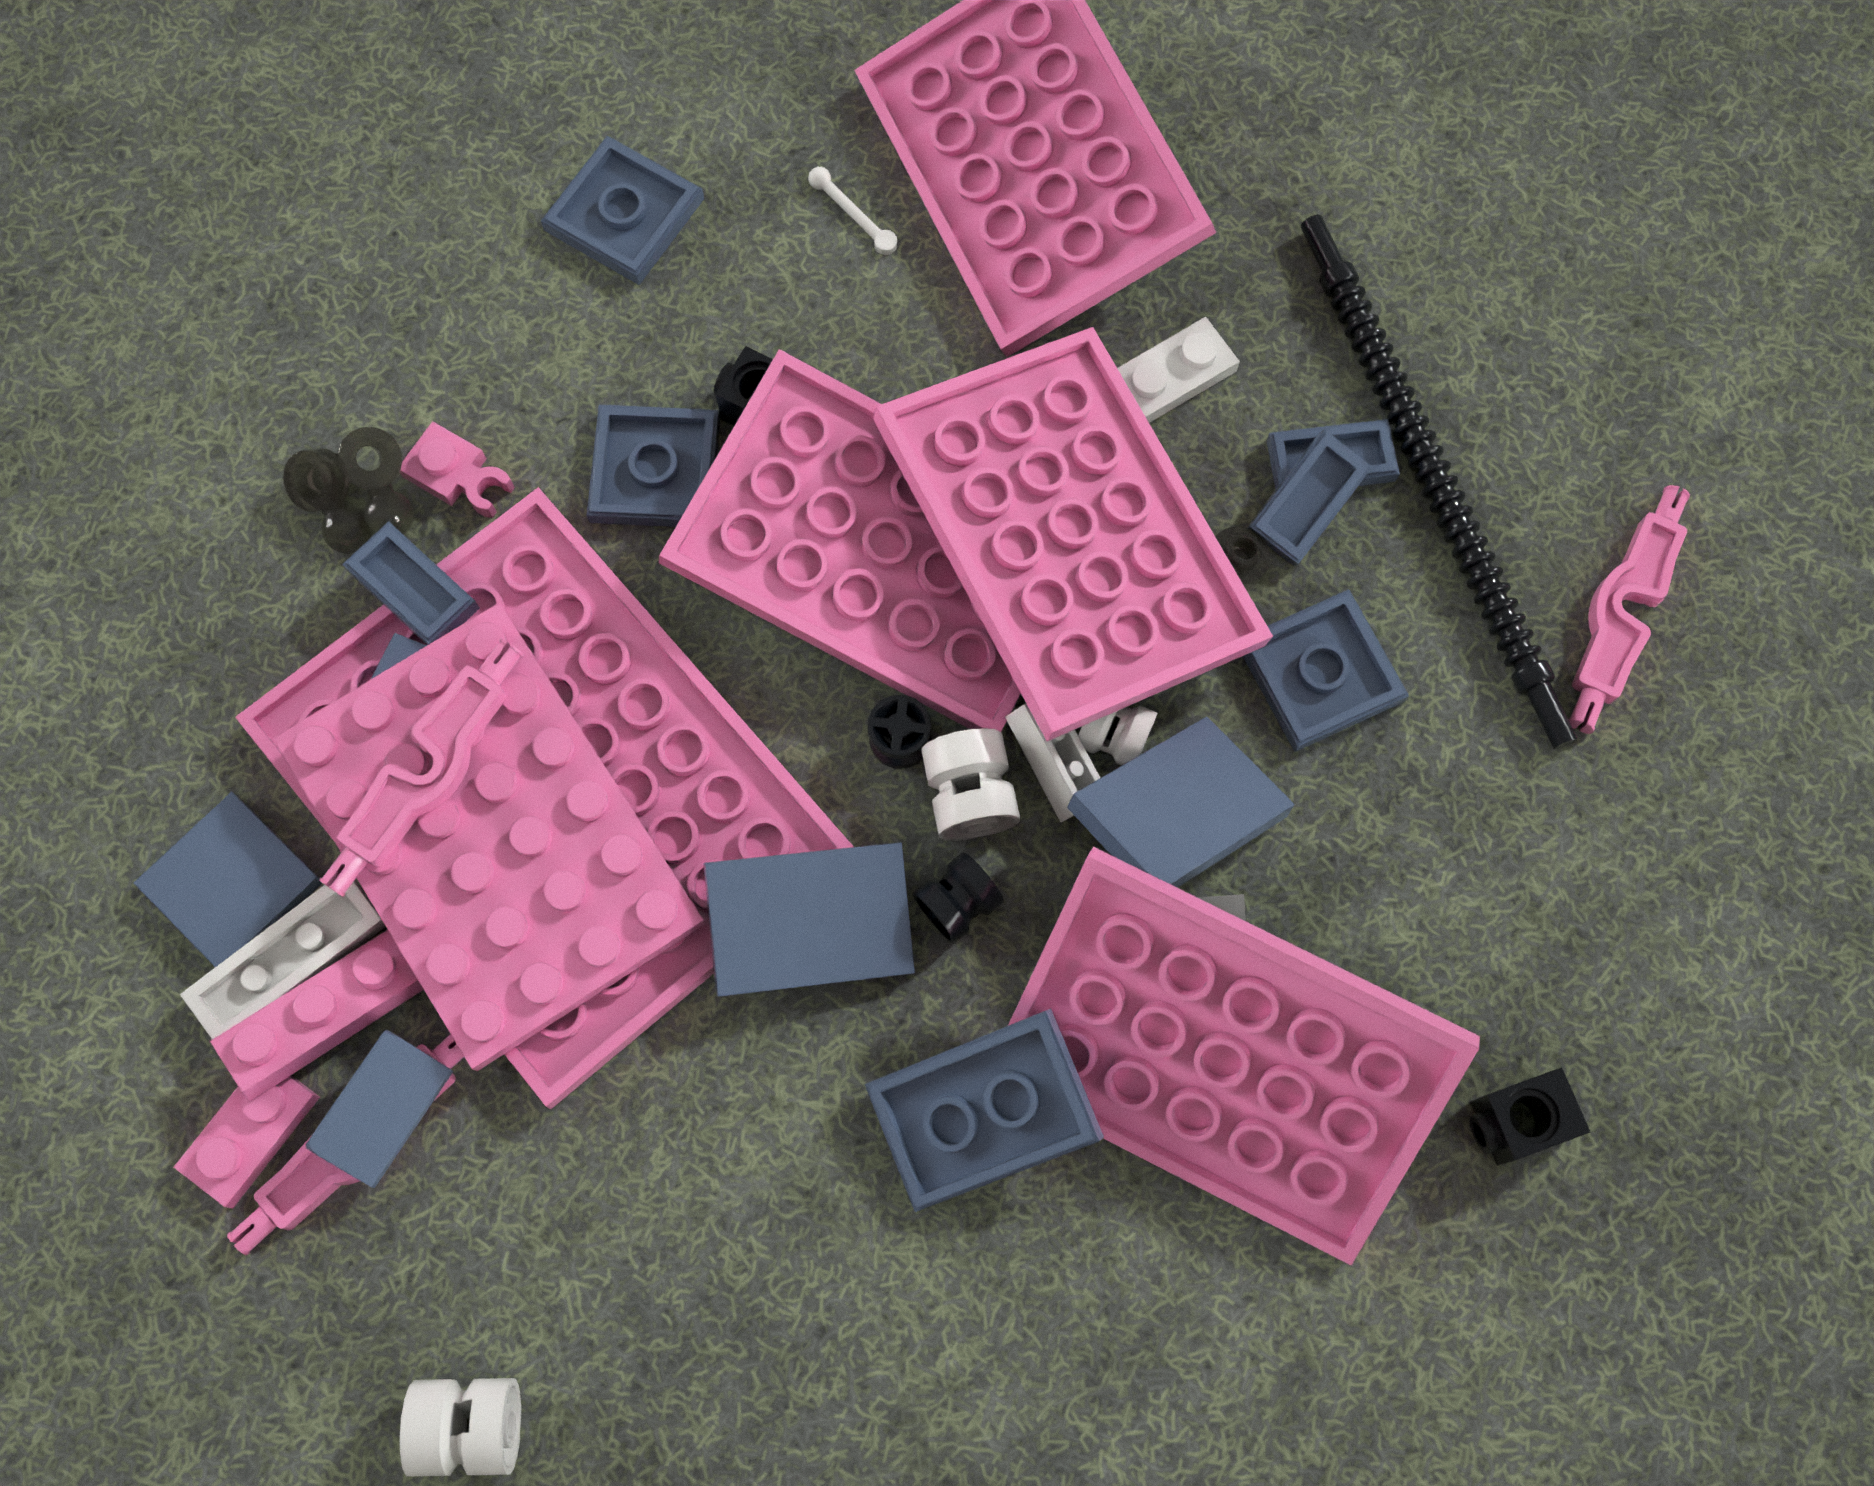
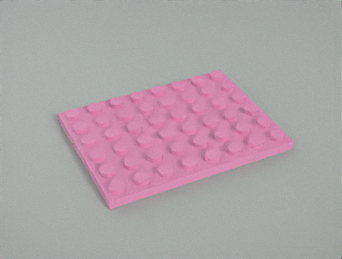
M538 487L436 565L478 604L480 609L467 621L500 602L706 923L703 927L504 1054L547 1108L552 1109L714 974L703 863L854 846ZM384 605L235 717L330 837V833L272 738L371 680L394 633L425 644Z

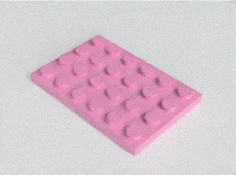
M962 0L854 70L1000 350L1006 357L1026 347L1216 233L1212 221L1085 0Z
M1093 327L876 406L873 420L1046 741H1050L1265 647L1273 637Z
M779 349L661 551L659 564L897 691L917 699L920 703L969 729L988 728L1001 732L1007 722L1005 716L1012 712L1021 693L873 420L876 406L881 404Z
M500 602L272 738L340 852H342L345 846L338 842L337 835L359 807L383 766L394 763L401 769H407L415 775H424L431 770L433 757L426 754L420 746L412 741V727L445 693L463 667L468 665L478 671L499 643L500 638L508 641L510 645L513 644L524 654L500 686L507 695L506 699L472 744L467 772L454 794L436 809L419 815L382 866L375 867L368 862L357 876V880L471 1069L479 1071L706 925Z
M1095 847L1091 849L1008 1024L1009 1026L1050 1008L1052 1009L1103 1133V1139L1349 1265L1353 1264L1480 1046V1036Z

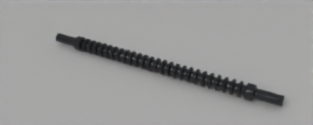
M1313 215L1301 223L1300 227L1322 271L1319 278L1320 284L1326 296L1334 297L1331 301V307L1335 310H1342L1338 315V321L1341 324H1348L1344 331L1345 336L1355 338L1351 345L1352 350L1357 353L1362 352L1358 362L1360 366L1369 367L1365 373L1366 379L1376 381L1372 388L1373 393L1378 396L1383 395L1379 402L1380 408L1391 411L1386 419H1388L1389 424H1397L1398 426L1393 432L1394 437L1405 440L1401 445V452L1412 455L1408 460V466L1413 469H1419L1415 480L1417 483L1426 484L1422 491L1423 497L1433 498L1434 500L1429 507L1430 511L1441 514V517L1437 520V526L1439 528H1447L1448 532L1444 536L1445 542L1456 545L1452 550V557L1462 558L1463 563L1459 566V571L1462 574L1469 573L1471 576L1466 585L1467 588L1477 589L1478 594L1474 597L1475 604H1484L1486 607L1481 616L1482 619L1492 620L1493 625L1489 628L1490 635H1499L1501 641L1497 644V650L1507 651L1509 655L1504 660V664L1515 669L1511 676L1512 681L1519 694L1528 695L1553 749L1565 747L1575 742L1578 738L1551 685L1555 679L1551 666L1547 660L1538 659L1537 656L1541 653V647L1530 644L1529 640L1534 636L1533 630H1524L1522 628V624L1526 621L1525 614L1515 613L1514 609L1518 605V600L1516 598H1508L1506 593L1511 589L1510 584L1499 581L1503 574V569L1497 566L1493 567L1491 563L1496 557L1495 553L1484 550L1488 543V538L1476 534L1481 527L1480 522L1470 521L1469 517L1473 513V508L1469 505L1463 506L1461 502L1466 497L1465 492L1454 489L1458 483V477L1447 474L1451 468V463L1447 460H1440L1444 452L1443 447L1432 444L1436 439V432L1425 429L1429 424V418L1424 415H1418L1422 409L1421 402L1411 401L1415 391L1411 386H1404L1408 379L1407 374L1402 371L1397 372L1401 364L1400 359L1390 357L1394 349L1391 343H1383L1387 335L1386 331L1382 328H1375L1380 321L1379 316L1369 314L1373 307L1371 301L1362 300L1366 291L1364 287L1357 285L1359 276L1354 265L1351 262L1343 261L1322 216Z

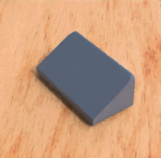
M385 1030L306 1144V1148L371 1188H375L454 1071L398 1035Z

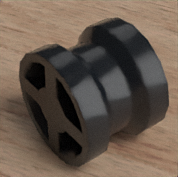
M892 695L880 700L871 710L868 718V736L870 748L875 758L883 765L894 769H907L919 764L923 760L921 748L931 741V718L926 707L917 699L906 695ZM910 734L914 736L910 737L907 741L903 742L902 744V740L907 738Z

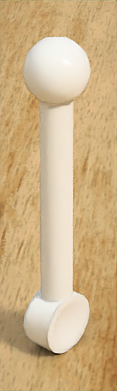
M815 167L810 171L808 180L811 186L816 190H824L874 239V247L878 253L889 255L896 250L897 236L890 230H880L831 182V175L826 168Z

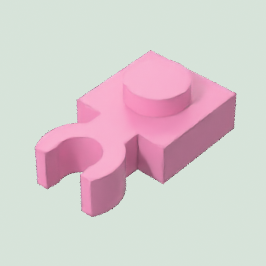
M433 421L397 468L403 478L451 506L461 493L466 494L474 510L478 514L493 518L497 511L490 501L482 498L483 492L491 486H499L509 493L515 488L508 474L497 467L480 468L486 461V457L480 448Z

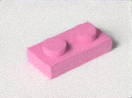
M292 1075L250 1102L241 1092L240 1088L237 1087L173 1168L222 1206L233 1209L320 1097Z

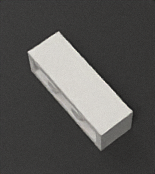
M1024 704L1005 716L1057 817L1060 822H1063L1074 816L1067 808L1073 794L1100 779V776L1075 730L1046 741L1027 704Z

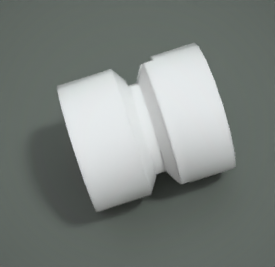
M980 728L953 732L927 742L921 748L928 786L939 790V794L932 799L939 838L959 841L993 835L1010 829L1020 822L1013 784L1002 780V776L1009 769L1003 736L1000 731Z
M514 1378L473 1379L467 1390H462L457 1380L453 1379L413 1380L408 1387L404 1399L400 1425V1457L405 1475L410 1477L450 1476L457 1464H462L467 1475H511L516 1464L520 1443L521 1397L517 1380ZM467 1419H470L469 1432H466Z

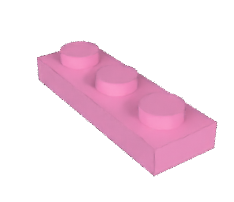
M386 930L212 1039L210 1043L241 1092L250 1102L424 989L391 934Z

